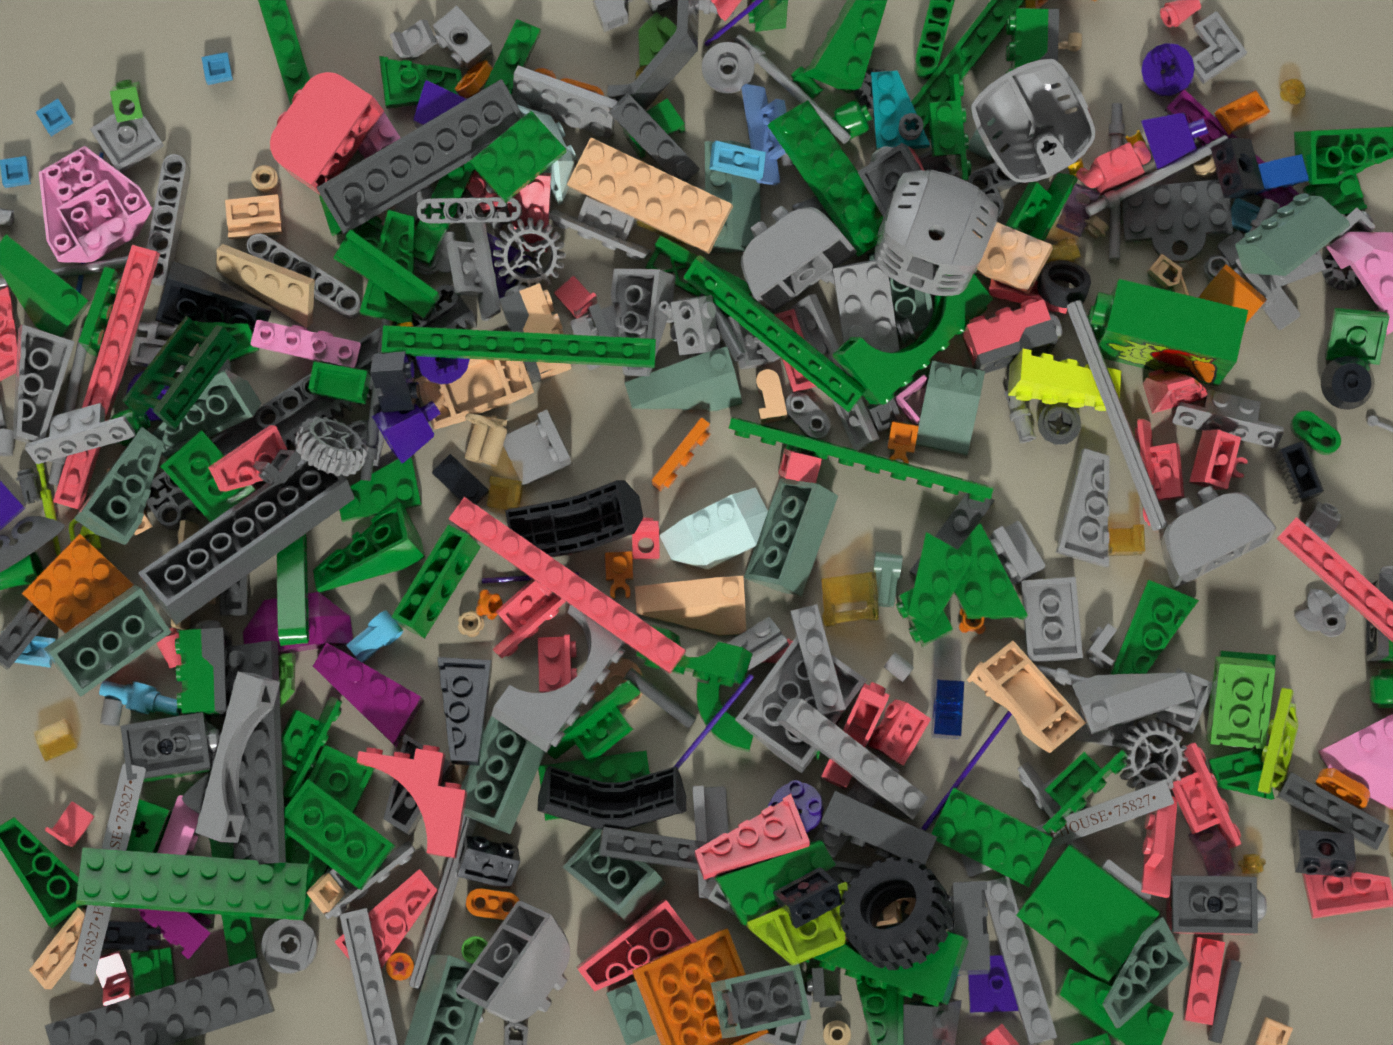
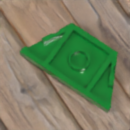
M981 524L977 525L958 549L973 558L971 566L954 592L966 618L1026 619L1028 614Z

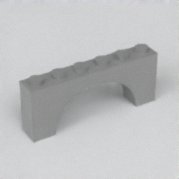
M571 605L568 614L583 629L588 645V658L582 671L574 680L562 688L545 693L525 692L509 685L494 705L491 715L545 752L549 750L551 745L557 747L565 735L562 730L567 724L573 725L580 714L577 711L582 703L585 705L589 703L595 694V691L592 689L596 683L602 684L610 673V670L607 669L612 661L617 664L625 652L622 648L625 642Z

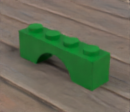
M652 626L681 647L679 635L671 630ZM718 642L705 655L687 657L684 654L672 672L684 675L685 671L691 672L694 678L708 681L709 677L716 678L719 684L733 687L734 683L741 685L745 680L753 654L743 647ZM637 651L636 656L645 660L644 665L660 669L658 665Z

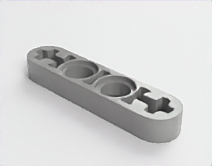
M500 197L425 199L417 206V216L421 221L430 224L513 222L522 215V206L514 198H511L506 203ZM482 202L490 206V214L485 218L478 217L475 211L477 205ZM494 202H499L497 206L499 208L507 207L508 202H511L512 206L517 207V212H513L512 217H508L505 212H497L499 218H494L496 211ZM440 203H445L443 209L445 219H441L442 214L440 213L432 214L431 219H428V216L422 212L423 209L428 207V204H431L432 208L442 209ZM454 203H459L463 207V215L460 218H452L449 214V208Z

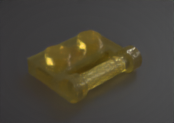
M866 572L822 579L824 604L822 619L825 627H832L836 623L864 619L870 622L879 619L876 573ZM865 601L867 604L865 609L836 612L835 607L836 605Z

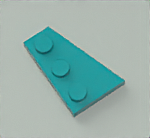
M898 71L871 72L876 150L884 146L895 148L901 143L912 149L930 148V143L923 129L920 136L914 140H906L899 134L898 127L901 118L909 113L916 114V111ZM912 122L910 125L905 123L907 125V131H910L912 129L915 131L918 130L915 129L916 124L914 122Z

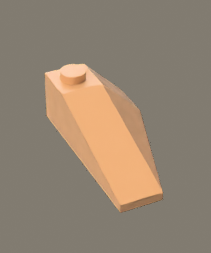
M743 576L714 577L635 586L636 614L706 631L718 636L740 635L746 631Z

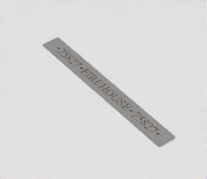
M125 763L122 765L102 849L126 851L146 772L144 767L131 765L132 774L137 773V779L127 780ZM87 905L70 980L90 985L94 983L112 907Z
M1162 781L1081 810L1076 814L1068 815L1065 818L1067 821L1065 826L1057 833L1052 831L1049 834L1054 838L1048 849L1173 805L1174 800L1167 782ZM1042 824V825H1039V826L1035 827V828H1037V829H1039V830H1041V831L1047 833V832L1042 828L1045 824ZM961 854L968 876L972 877L991 870V868Z

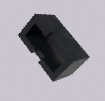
M406 351L373 354L370 373L375 389L381 388L382 393H378L382 412L414 410L416 398L420 397V387L418 382H414V366L412 362H408Z

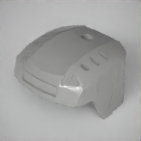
M1055 59L1030 62L1006 73L987 86L977 96L971 106L977 130L989 153L1000 169L1015 182H1034L1056 174L1082 157L1095 139V127L1087 103L1073 79ZM1058 82L1061 84L1060 87L1051 88L1052 84ZM1070 95V98L1058 101V97ZM1073 107L1077 108L1075 112L1065 114V110ZM992 118H995L996 121L991 126H988L987 123ZM1001 130L1002 134L996 140H993L992 137ZM1048 140L1050 143H1053L1050 150H1041L1044 147V141ZM1006 143H1009L1010 146L1004 152L1000 153L999 150Z
M935 170L905 172L896 184L880 225L875 248V262L884 273L900 284L927 294L939 296L959 295L967 288L973 274L976 273L997 223L998 207L979 187L958 177ZM937 232L942 239L938 241L930 238L929 233Z

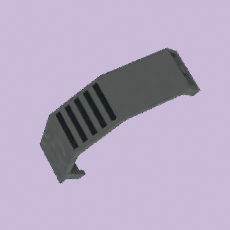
M678 0L676 32L634 82L624 85H608L607 96L619 102L627 93L644 110L652 104L698 51L699 0Z

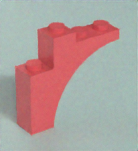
M871 682L870 686L864 683L843 729L845 733L863 747H866L890 696L885 693L886 688ZM829 759L821 779L846 790L852 775Z
M423 745V750H415L414 760L410 759L411 754L394 752L393 756L382 755L383 750L376 748H366V752L359 751L357 763L378 769L392 776L414 798L426 827V853L457 858L467 791L461 790L462 785L445 782V787L440 786L446 756L444 753L439 752L440 748Z

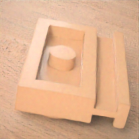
M278 194L225 200L228 238L230 240L250 238L252 235L260 233L266 236L283 234Z

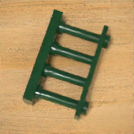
M185 316L122 401L141 418L149 407L153 408V412L169 427L176 429L239 343L224 327L216 325L209 336L204 335L205 333L189 317ZM197 344L201 345L193 357L188 356ZM181 365L186 366L177 378L173 377ZM165 386L170 387L161 400L157 399Z

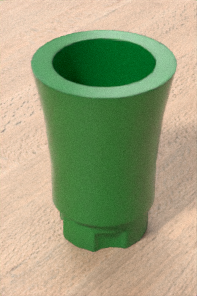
M37 551L0 572V591L31 584L43 572L42 563Z

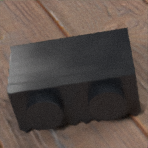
M1304 441L1284 447L1275 455L1274 459L1277 460L1276 464H1279L1278 469H1281L1280 473L1283 474L1282 478L1285 479L1284 483L1287 484L1286 488L1289 489L1288 493L1291 494L1290 498L1293 499V504L1296 505L1315 498L1324 491Z

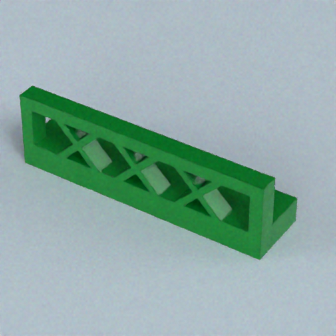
M350 229L346 234L348 241L336 255L337 258L425 320L440 300L438 292Z
M660 236L655 244V251L645 269H658L654 267V264L659 255L667 257L671 261L672 268L663 271L669 274L674 273L676 276L675 286L695 297H700L701 292L693 288V285L689 282L684 283L680 281L677 271L689 269L698 255ZM674 262L680 264L681 266L676 267ZM712 264L752 296L746 281Z

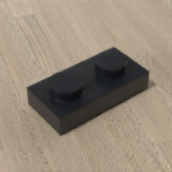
M451 454L431 472L460 501L465 497L477 505L490 492L486 486Z

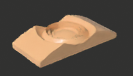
M470 359L466 372L453 383L437 384L430 382L424 376L415 379V382L419 383L420 395L424 405L433 401L441 413L430 421L433 430L466 421L465 416L468 413L480 414L491 409L509 405L534 393L523 361Z
M1011 641L977 669L980 679L992 700L1007 708L1015 717L1022 734L1045 751L1051 753L1086 724L1014 641Z

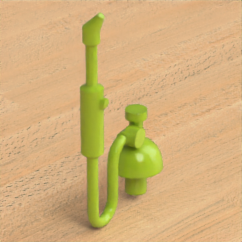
M44 463L36 464L42 485L40 494L45 517L57 521L52 493L47 487ZM75 519L69 524L71 542L75 539L74 527L79 523ZM83 525L80 534L86 540H89V543L97 550L101 549L100 537L102 536L96 535ZM58 535L53 538L55 553L58 556L61 550Z

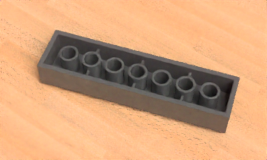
M301 459L297 464V470L285 483H266L138 574L150 595L177 625L355 498L347 479L342 474L336 476L334 473L327 474L323 470H318L315 466H309L308 461Z

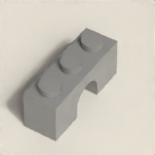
M593 0V6L604 32L628 24V14L625 8L633 0ZM643 0L648 3L653 14L677 6V0Z

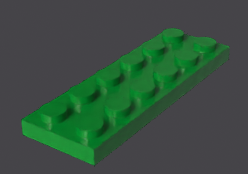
M809 100L771 121L767 126L840 232L857 251L856 255L860 257L874 248L878 240L877 235L883 215L858 171Z
M325 745L310 774L309 780L354 814L375 768L360 765L357 763V759ZM285 832V863L308 864L304 907L305 917L312 902L307 891L326 873L329 866Z

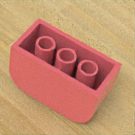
M331 72L320 73L312 77L302 90L300 89L295 93L292 105L287 112L285 111L279 116L277 126L270 139L272 155L292 177L320 195L317 187L342 173L384 110L372 95L341 75Z

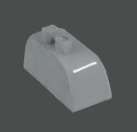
M780 206L771 214L776 221L774 225L768 228L761 221L751 227L754 239L751 240L741 257V266L754 298L771 313L777 311L830 273L832 267L840 266L857 252L828 217L816 208L807 207L789 213L783 206Z
M1208 486L1197 493L1202 503L1201 506L1194 508L1188 497L1176 502L1174 507L1178 518L1166 527L1161 539L1163 558L1173 588L1176 589L1268 543L1277 528L1258 504L1248 495L1241 492L1218 496L1215 490Z
M518 901L457 986L456 993L512 1023H518L527 1019L537 1010L546 1012L552 1004L551 999L548 997L550 991L553 988L556 990L562 989L567 982V978L563 973L569 962L570 946L564 931L551 914L523 901Z

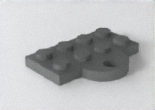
M1219 179L1148 186L1122 200L1125 243L1152 240L1153 247L1159 256L1163 254L1177 264L1186 263L1196 258L1204 248L1206 235L1233 233L1230 198H1224ZM1177 243H1183L1187 246L1188 250L1184 255L1178 256L1173 253L1172 247Z

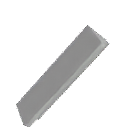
M693 786L696 841L710 842L724 833L728 834L726 788L724 786ZM698 870L699 899H704L706 897L702 896L701 893L710 878L703 879L700 870Z

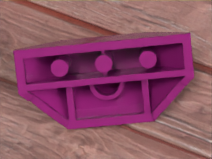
M319 592L308 593L309 643L281 646L278 636L277 598L267 599L263 601L242 632L244 644L277 641L278 655L324 648L326 643L332 646L346 645L354 639L351 616Z

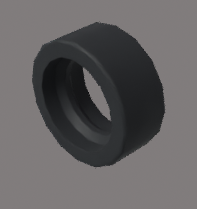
M1065 260L1051 261L1044 265L1037 284L1038 293L1049 304L1060 308H1067V305L1075 301H1081L1083 304L1089 292L1091 278L1086 269L1076 263ZM1053 281H1066L1074 285L1076 288H1065L1057 285Z

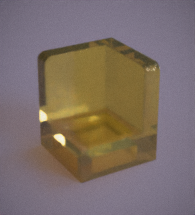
M490 476L487 506L502 510L520 507L523 492L522 481Z
M1144 524L1132 525L1131 528L1108 530L1109 556H1141L1145 552Z

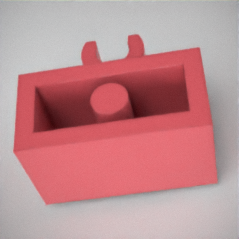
M1203 430L1189 482L1205 488L1211 486L1214 490H1228L1231 477L1243 478L1244 474L1239 473L1236 469L1238 463L1247 464L1248 462L1243 457H1236L1241 437L1221 430Z

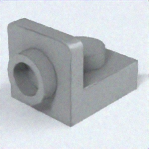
M419 20L402 33L393 32L390 34L393 49L402 58L415 59L437 44L427 20Z

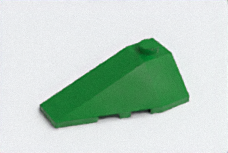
M1393 127L1294 132L1295 155H1303L1309 176V185L1337 183L1342 181L1343 178L1360 173L1370 166L1393 158Z
M7 234L0 241V273L33 324L41 331L63 337L91 302Z
M401 502L375 515L370 520L373 524L361 534L357 531L351 536L353 541L343 550L336 549L313 570L315 586L318 592L399 571L425 558L421 537Z

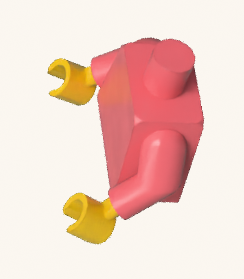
M1136 130L1137 133L1130 137L1127 135L1125 137L1128 143L1095 158L1089 170L1084 168L1083 161L1079 158L1077 162L1068 166V171L1070 175H1075L1087 187L1095 188L1100 196L1145 175L1142 165L1150 161L1151 154L1140 130Z

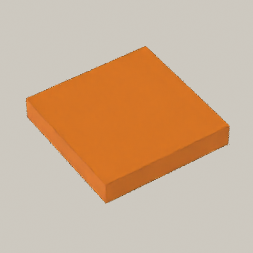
M1227 264L1198 297L1248 310L1245 325L1267 300Z

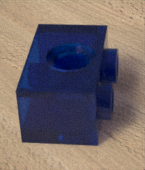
M936 680L931 737L959 739L961 737L965 681Z

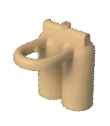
M473 413L466 414L465 419L473 423L474 428L464 458L475 463L497 466L507 435V420L497 419V416L493 415L492 417H485L484 415L481 416Z

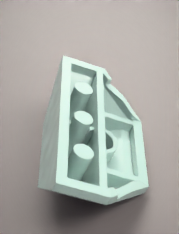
M517 105L523 116L532 111L566 148L567 153L544 171V173H552L551 192L559 206L563 204L568 191L567 183L575 169L574 160L577 159V156L571 145L566 146L563 137L566 135L560 122L555 123L551 115Z
M755 487L732 494L683 518L659 536L671 560L709 570L757 545L768 510Z

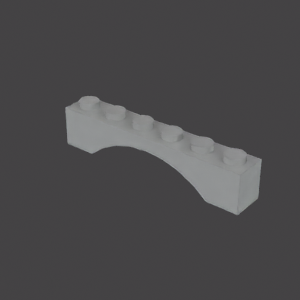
M237 672L195 833L219 842L238 843L245 817L239 792V771L242 755L254 728L273 709L280 684L279 681L255 673Z
M791 698L775 720L797 738L814 747L849 772L883 805L900 818L913 820L928 799L925 794L802 698Z

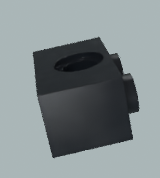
M1229 138L1211 147L1224 198H1247L1265 189L1251 139Z
M1298 829L1293 844L1295 873L1351 877L1356 863L1354 834Z

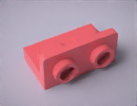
M570 634L564 635V637H538L540 693L562 688L577 677V668H572V658L577 657L576 641H571Z
M895 699L886 708L885 716L880 725L873 730L868 746L880 751L899 765L904 766L931 718L909 703Z

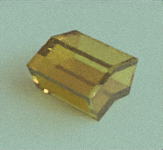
M66 719L33 732L45 762L72 751L79 745L72 727Z

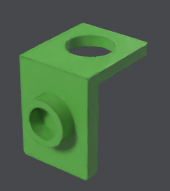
M131 80L119 81L110 90L117 122L143 118L137 92L141 87L140 82L132 83ZM125 99L131 100L135 105L134 112L129 115L122 113L119 108L121 101Z

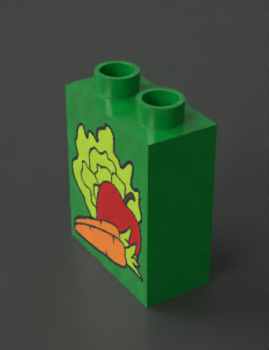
M1118 279L1111 294L1097 293L1094 306L1091 305L1087 317L1104 359L1152 371L1164 369V372L1175 371L1192 377L1198 382L1218 387L1237 362L1248 310Z

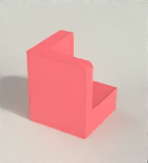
M784 448L778 474L786 479L816 483L822 459L814 457L809 453H799Z

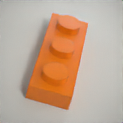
M701 417L652 479V485L660 492L665 486L670 488L678 477L675 473L681 465L686 467L694 457L692 451L698 444L703 446L711 435L708 432L710 430L709 422Z

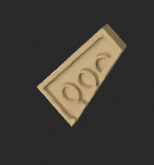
M224 244L217 248V272L304 327L308 328L313 323L315 279Z

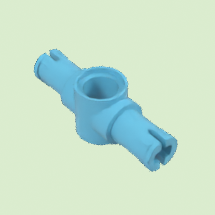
M104 680L100 686L99 694L101 696L122 701V704L126 705L125 708L147 715L150 712L155 713L158 711L179 716L182 709L177 707V699L163 696L157 691V688L143 683L133 682V684L122 685Z

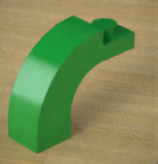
M712 677L708 679L709 684L702 682L697 684V707L705 727L722 708L719 699L720 684L717 683L716 678ZM725 712L709 732L721 743L731 748L750 752L753 735L737 723L735 717Z

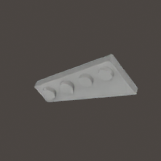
M1085 448L1081 450L1055 552L1102 567H1109L1108 455Z

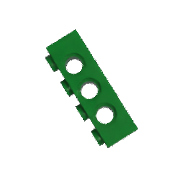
M447 525L391 617L403 628L425 639L481 546L470 535Z

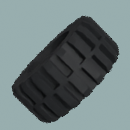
M896 857L886 858V862L883 863L881 860L872 863L873 866L871 868L861 870L859 872L860 876L857 879L853 878L849 883V891L844 892L842 897L844 904L840 906L839 912L841 927L846 933V937L867 962H871L878 968L886 966L888 970H898L899 966H902L904 969L911 968L915 962L921 964L926 961V957L930 953L934 955L940 949L938 947L939 943L945 942L948 936L946 929L951 928L953 921L950 916L953 913L952 904L949 901L950 897L934 873L919 861L913 862L911 858L901 857L900 861ZM902 898L916 899L911 915L903 923L890 929H877L879 916L889 904Z

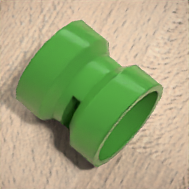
M477 936L469 937L462 945L461 952L463 958L467 962L474 964L488 944L487 940Z

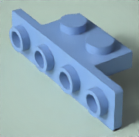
M745 84L741 89L751 149L766 152L763 178L756 180V182L778 185L780 183L777 159L786 152L767 125L786 113L785 100L775 99L768 104L764 87Z

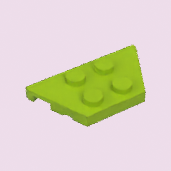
M1281 689L1275 718L1271 719L1269 723L1268 735L1270 740L1268 746H1265L1262 752V762H1264L1258 787L1259 792L1270 794L1271 787L1276 788L1280 782L1287 778L1299 726L1298 717L1296 716V704L1291 703L1294 695L1292 689Z
M846 882L838 885L841 899L844 892L847 891ZM840 906L799 928L792 926L789 913L783 908L747 922L749 930L792 966L845 944L846 933L843 931L840 923Z

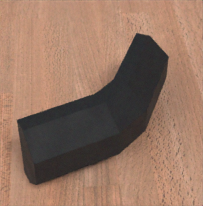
M616 480L577 496L505 510L508 527L550 557L586 551L635 534L643 519L640 496L625 480Z
M548 766L538 794L537 811L594 829H602L603 827L630 829L686 812L687 796L680 772L676 766L626 782H600Z

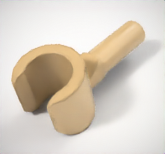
M1076 32L1069 33L1068 41L1058 43V49H1067L1074 52L1080 50L1082 34Z

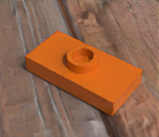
M1255 90L1219 108L1214 114L1227 134L1230 135L1267 116L1271 111Z

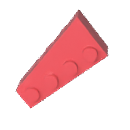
M663 899L579 964L577 969L595 992L633 974L632 970L697 940L667 900Z

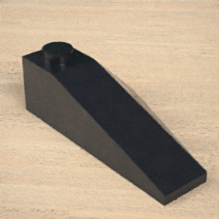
M173 261L155 321L174 326L175 324L179 325L187 316L192 321L205 323L248 324L252 332H254L256 321L268 322L273 308L200 269Z

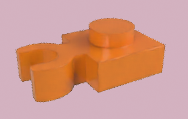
M892 421L887 448L894 449L895 452L889 459L895 460L899 458L904 463L909 464L906 452L914 453L919 425Z
M632 551L605 553L606 581H614L610 588V596L612 599H615L616 590L622 588L626 592V599H629L631 591L628 584H626V580H633Z

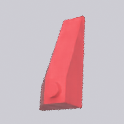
M1164 369L1153 371L1148 374L1149 377L1143 382L1152 414L1175 408L1179 402L1189 404L1203 400L1208 394L1206 388L1197 380L1175 371L1164 372Z

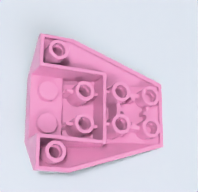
M86 146L81 147L39 172L46 240L58 262H94L137 237L152 210L150 203L138 185Z

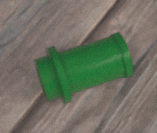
M800 66L791 74L792 81L797 83L803 92L813 100L823 91V88L813 78L804 75L805 68Z

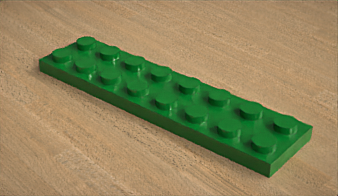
M82 847L76 904L303 920L308 864L285 862L259 864L257 860Z

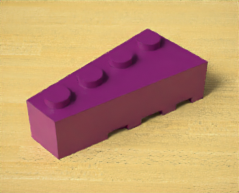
M329 643L325 644L313 664V667L395 747L398 746L424 701L421 696Z
M138 909L140 911L139 915L143 920L154 928L158 926L162 929L160 931L170 944L176 946L180 944L184 948L181 953L187 959L193 955L214 929L210 926L212 920L204 913Z

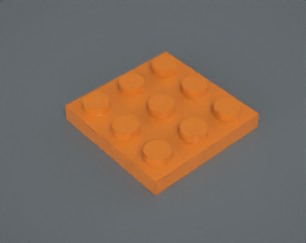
M78 534L21 594L61 631L67 633L134 586V584L81 534Z

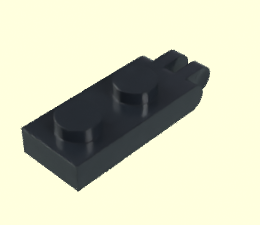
M109 921L102 949L149 951V945L160 946L161 940H150V934L161 935V929L151 928V925L145 922Z

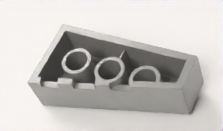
M21 325L18 328L13 439L29 443L45 438L75 341L26 325Z

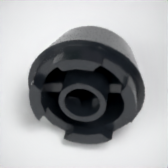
M1342 356L1334 359L1326 366L1321 376V390L1326 400L1331 405L1344 410L1355 409L1365 404L1371 397L1375 386L1374 375L1369 365L1362 359L1354 356Z

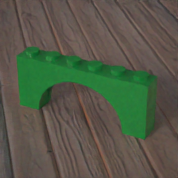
M973 274L967 288L959 295H935L934 310L929 324L923 333L907 347L887 353L873 348L862 337H850L832 356L847 375L866 389L863 396L869 404L884 405L895 396L894 392L899 387H904L913 380L912 375L918 369L921 370L932 362L931 357L934 354L945 350L951 344L950 339L964 332L971 319L982 315L988 309L987 305L993 298L975 274Z
M947 932L948 936L945 942L939 943L938 947L940 949L934 955L930 953L926 957V961L921 964L915 962L913 967L904 969L902 966H899L898 970H888L886 966L878 968L871 962H867L857 953L846 939L844 945L812 959L820 961L819 967L834 972L835 968L838 967L846 970L845 976L860 980L861 976L871 979V985L886 989L888 984L896 987V993L912 998L914 993L923 996L922 1002L938 1007L939 1003L946 1005L949 1003L969 940Z

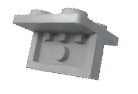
M599 304L588 307V315L570 322L574 335L620 337L619 328L615 325V318H617L615 304L600 309ZM587 365L588 370H593V369H596V368H598V367L604 366V365Z
M1019 521L1005 528L1001 526L988 537L1013 586L1045 568V563Z

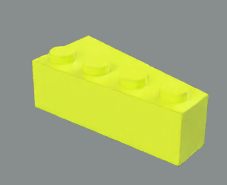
M1023 348L1009 366L1008 395L1016 396L1017 400L1029 401L1031 399H1039L1045 404L1062 402L1068 403V406L1074 408L1084 407L1085 405L1092 406L1098 411H1106L1089 364L1081 367L1080 363L1073 359L1059 362L1054 361L1053 355L1046 353L1036 357L1031 355L1032 350ZM1108 368L1120 399L1121 370Z

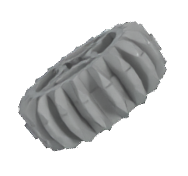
M528 218L527 226H524L522 220L518 219L519 228L514 229V226L509 223L507 226L511 233L508 235L505 231L501 230L500 235L505 240H495V245L502 248L501 250L493 251L494 256L501 257V259L494 261L495 267L504 266L498 272L499 275L505 276L509 273L506 283L510 284L514 279H517L515 286L522 285L525 282L526 287H531V283L535 282L536 285L543 279L547 285H550L551 281L548 275L551 274L555 278L559 276L554 267H564V264L557 261V259L566 257L565 252L557 251L565 247L563 242H555L559 239L560 234L555 232L549 235L553 230V226L549 224L543 230L544 222L541 219L538 220L536 226H533L532 218ZM532 233L540 235L545 239L529 243L521 235ZM515 240L519 246V252L513 257L514 260L508 263V249ZM522 244L530 251L536 250V253L533 254L537 264L528 257L522 258L525 255ZM550 246L551 257L546 267L543 268L539 258L545 251V248ZM529 265L537 273L526 275L514 269Z
M319 417L307 419L299 427L295 437L294 446L296 447V452L301 455V459L308 461L309 466H315L318 470H323L327 474L334 473L336 476L340 474L344 476L356 474L361 469V466L364 465L368 454L367 441L361 438L362 435L355 432L353 427H348L345 423H339L336 419L329 420L327 417L323 419Z
M1149 720L1147 723L1140 721L1137 723V727H1128L1130 734L1123 733L1121 735L1124 743L1116 744L1117 748L1123 750L1128 755V758L1125 760L1127 765L1122 769L1123 772L1119 777L1122 780H1128L1126 785L1129 788L1135 787V791L1162 781L1167 782L1169 789L1174 788L1173 781L1181 780L1178 772L1186 771L1185 767L1181 766L1182 761L1188 760L1186 756H1182V752L1187 747L1179 745L1183 737L1175 735L1176 729L1173 727L1167 728L1166 723L1159 722L1157 724L1155 720ZM1154 735L1163 743L1153 745L1152 742L1147 741L1146 737ZM1149 769L1156 777L1147 780L1139 772Z

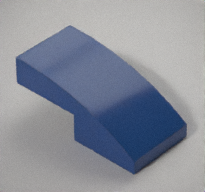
M1295 155L1258 164L1265 189L1255 194H1261L1279 187L1287 188L1309 181L1303 155Z

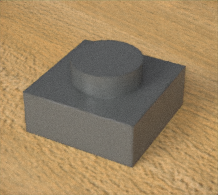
M894 398L884 405L871 404L867 406L874 427L879 433L890 428L892 421H903Z

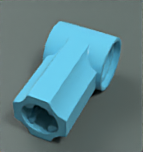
M385 610L369 622L368 627L350 641L347 647L363 663L380 648L388 646L397 640L404 630L391 617L389 612Z

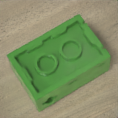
M1215 656L1206 737L1210 744L1220 745L1221 742L1225 746L1253 748L1254 745L1257 749H1264L1267 741L1275 667L1270 661Z

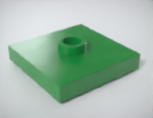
M1334 308L1325 353L1326 360L1333 361L1342 356H1354L1362 359L1367 364L1380 365L1390 318L1389 313Z

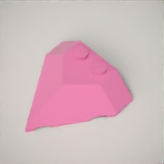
M1347 232L1328 245L1327 249L1341 269L1349 265L1351 266L1377 305L1378 309L1375 311L1389 313L1390 318L1386 335L1393 332V233Z
M1393 714L1318 751L1327 768H1335L1349 778L1364 784L1370 791L1371 799L1393 810Z

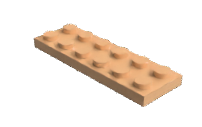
M590 138L567 183L568 187L708 254L733 208L731 203L594 138Z

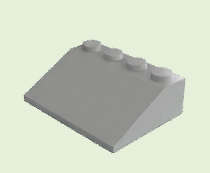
M796 636L735 721L780 759L802 774L818 750L797 738L775 721L791 698H802L816 709ZM831 655L846 711L825 717L837 726L859 696L867 679Z

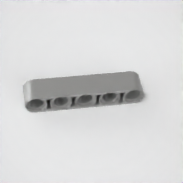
M171 154L163 160L147 243V249L160 253L156 267H164L160 275L153 276L152 283L157 286L166 284L173 261H175L190 180V169L184 158L177 154ZM174 166H182V169L179 173H170L171 169ZM169 191H178L175 198L166 199ZM165 216H173L169 224H161ZM168 241V246L164 250H157L156 247L159 242Z
M254 234L248 239L247 249L250 255L276 265L279 259L286 257L289 258V262L284 268L299 274L304 271L311 272L310 278L315 279L314 298L348 319H354L360 315L362 302L354 290L264 234ZM257 245H267V248L264 252L255 253V248ZM331 285L334 287L330 294H321V289L324 286ZM348 299L356 300L355 306L351 309L343 308L344 302Z

